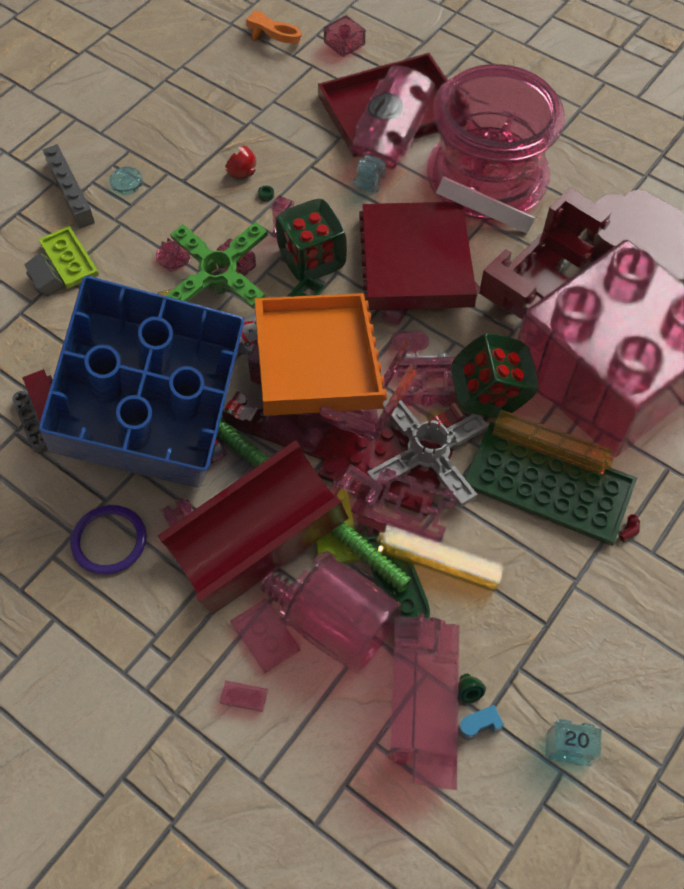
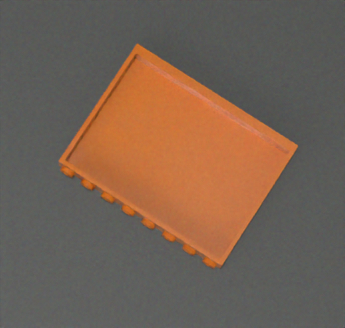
M364 293L255 298L264 416L383 409V401L387 400L386 389L382 388L384 387V377L380 375L381 362H377L379 354L378 349H375L376 338L372 336L373 324H370L371 313L367 312L369 304L368 300L365 301Z

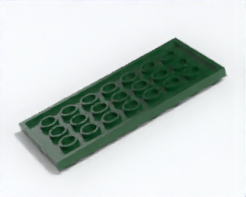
M490 422L465 480L478 493L613 546L637 477Z

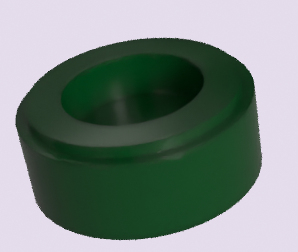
M267 185L258 189L259 199L264 202L271 201L274 198V189Z

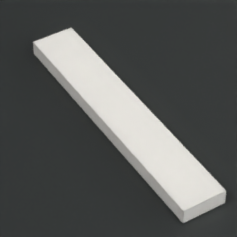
M444 176L436 191L441 196L524 233H528L535 220V217Z

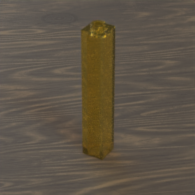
M500 410L492 435L603 475L606 468L610 469L614 459L610 457L613 450L504 410Z
M389 525L386 526L384 532L380 531L377 538V543H380L378 551L492 592H495L500 584L504 566Z

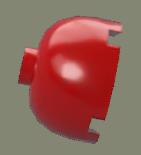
M247 145L239 148L240 152L238 154L234 152L225 165L227 168L225 170L231 176L238 179L246 178L247 176L251 177L256 171L254 169L256 166L255 154Z

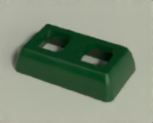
M305 276L286 297L306 296L303 294L306 289L315 291L316 293L313 296L320 295L324 290V285L309 276Z

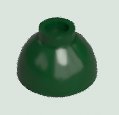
M468 673L461 675L456 687L458 701L469 704L480 700L486 692L484 683Z

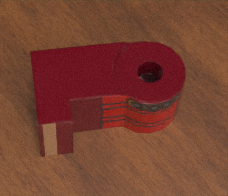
M230 400L222 412V416L226 420L252 432L260 421L259 408L254 406L250 408L235 400Z
M455 402L449 406L448 410L433 417L431 420L438 421V429L440 424L447 429L465 419V416Z

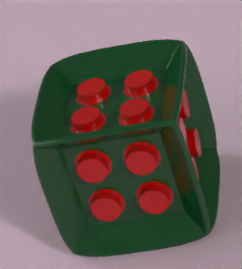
M310 200L286 209L277 215V243L284 261L299 282L305 276H309L314 280L339 270L345 265L347 259L346 234L340 220L325 200Z
M492 333L482 334L461 350L451 364L457 400L461 408L470 413L493 418L506 417L531 400L539 389L536 368L528 346L510 337Z

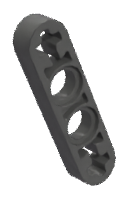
M18 391L13 395L12 399L29 443L34 452L44 453L48 448L39 428L35 432H29L30 427L34 425L39 426L40 424L30 396L26 391ZM24 398L26 404L24 406L21 404L20 399ZM25 412H33V414L30 417H23ZM38 437L40 438L42 445L38 446L36 438Z

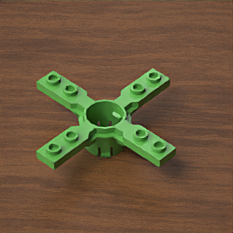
M254 222L231 241L230 247L225 251H211L206 246V243L184 224L170 234L177 244L199 262V272L196 275H190L168 293L166 297L189 302L207 287L214 292L216 287L217 293H224V287L225 291L231 290L252 309L255 307V298H265V294L241 273L236 272V263L268 236V231L257 222ZM216 264L218 268L228 269L221 275H210L212 271L217 269Z

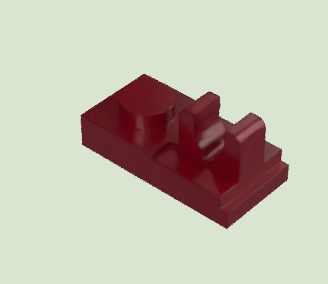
M358 515L357 517L359 524L356 532L361 534L365 526H367L368 530L367 537H372L374 529L379 531V535L388 538L391 535L397 534V526L363 515Z

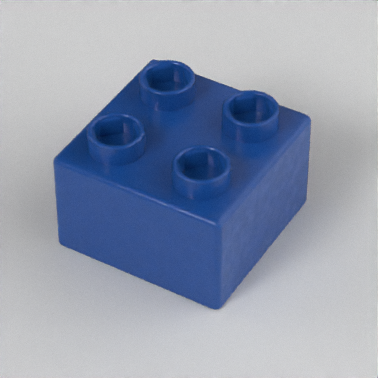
M85 276L79 288L39 424V430L48 451L187 486L201 487L209 468L242 335L244 319L238 315L103 279Z

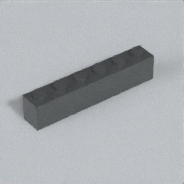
M58 144L42 149L47 165L79 229L94 224L92 211Z

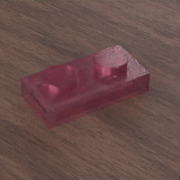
M225 680L220 704L263 712L268 689Z

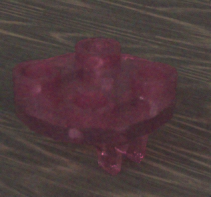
M170 238L167 239L166 243L162 241L161 246L156 252V259L159 265L167 268L168 271H175L191 260L190 254Z

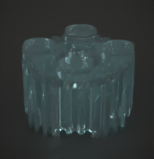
M366 154L365 159H360L357 165L358 176L354 178L353 184L362 189L377 193L380 188L381 178L384 179L387 169H384L386 162Z

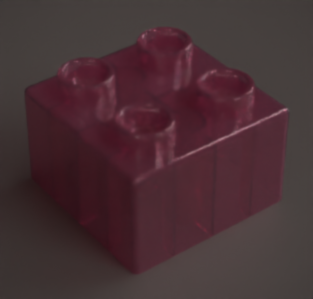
M623 240L524 312L517 340L525 343L531 352L538 377V390L612 457L619 456L684 403V283L657 263L650 253L638 248L631 241Z

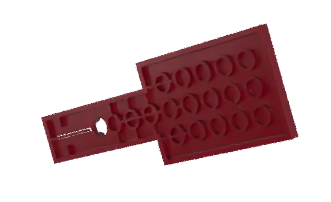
M239 391L234 395L232 400L250 408L252 406L259 408L261 417L253 432L237 426L223 417L225 422H228L234 429L284 447L296 440L304 454L324 461L318 472L320 478L428 516L441 484L437 479V473L432 467L418 465L412 468L410 473L379 490L375 488L367 477V472L408 450L410 439L407 436H403L399 430L348 412L340 427L304 414L264 416L263 401L261 399ZM283 419L288 423V426L277 430L273 427V424L276 420ZM426 439L419 441L423 446V452H425V448L433 449L432 454H434L435 449L441 448L439 444ZM450 448L449 460L453 454L454 449Z

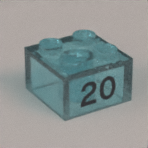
M565 719L555 721L547 732L545 759L590 767L601 757L602 729L595 728V725L589 723L576 725L572 724V721Z

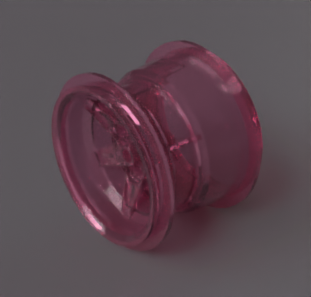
M488 64L476 66L448 80L438 91L433 104V118L440 132V141L431 151L427 162V178L432 190L443 202L453 201L436 193L444 176L522 212L531 209L543 198L550 182V168L545 155L548 148L557 141L564 127L565 111L561 99L542 78L530 71L511 65ZM463 205L465 215L480 219H493Z

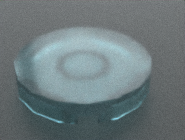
M133 167L119 168L110 176V185L119 194L134 193L143 184L140 171Z

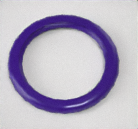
M106 505L95 508L85 514L76 524L70 540L71 553L79 566L88 572L100 575L119 573L129 568L141 556L146 545V527L137 513L129 508L119 505ZM117 514L124 516L134 525L137 535L135 547L129 556L112 565H99L88 560L84 556L80 545L81 535L85 527L95 518L102 515Z

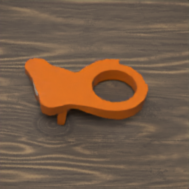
M253 11L246 18V27L253 29L252 39L254 41L260 37L262 32L283 43L294 44L301 40L302 32L297 26L273 21L263 12Z

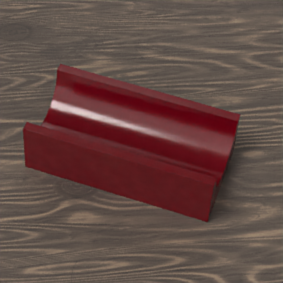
M295 440L157 536L189 578L197 594L195 596L198 601L214 614L349 518L340 499L334 496L324 484Z

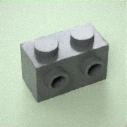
M41 252L24 264L27 269L26 274L34 281L35 284L33 286L38 293L42 292L48 297L64 285L50 259Z

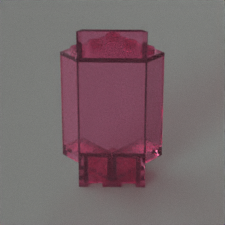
M418 613L417 618L395 617L393 627L394 670L391 742L388 759H393L394 764H406L407 760L413 761V784L457 790L459 625L445 624V621L434 617L427 619L425 614Z

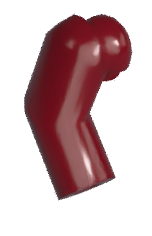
M630 514L627 517L626 530L618 534L622 542H626L639 534L640 520L637 515Z

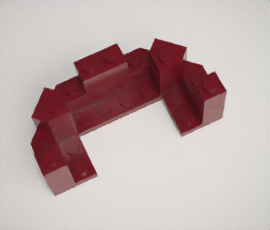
M569 188L549 207L543 232L512 262L510 261L512 252L505 249L483 270L479 294L501 309H507L523 321H531L541 308L546 310L550 305L553 306L560 295L563 296L568 290L569 278L559 272L563 261L567 260L576 267L583 269L585 264L592 258V253L596 247L579 237L582 231L587 228L593 233L598 234L602 229L606 230L610 224L611 212Z

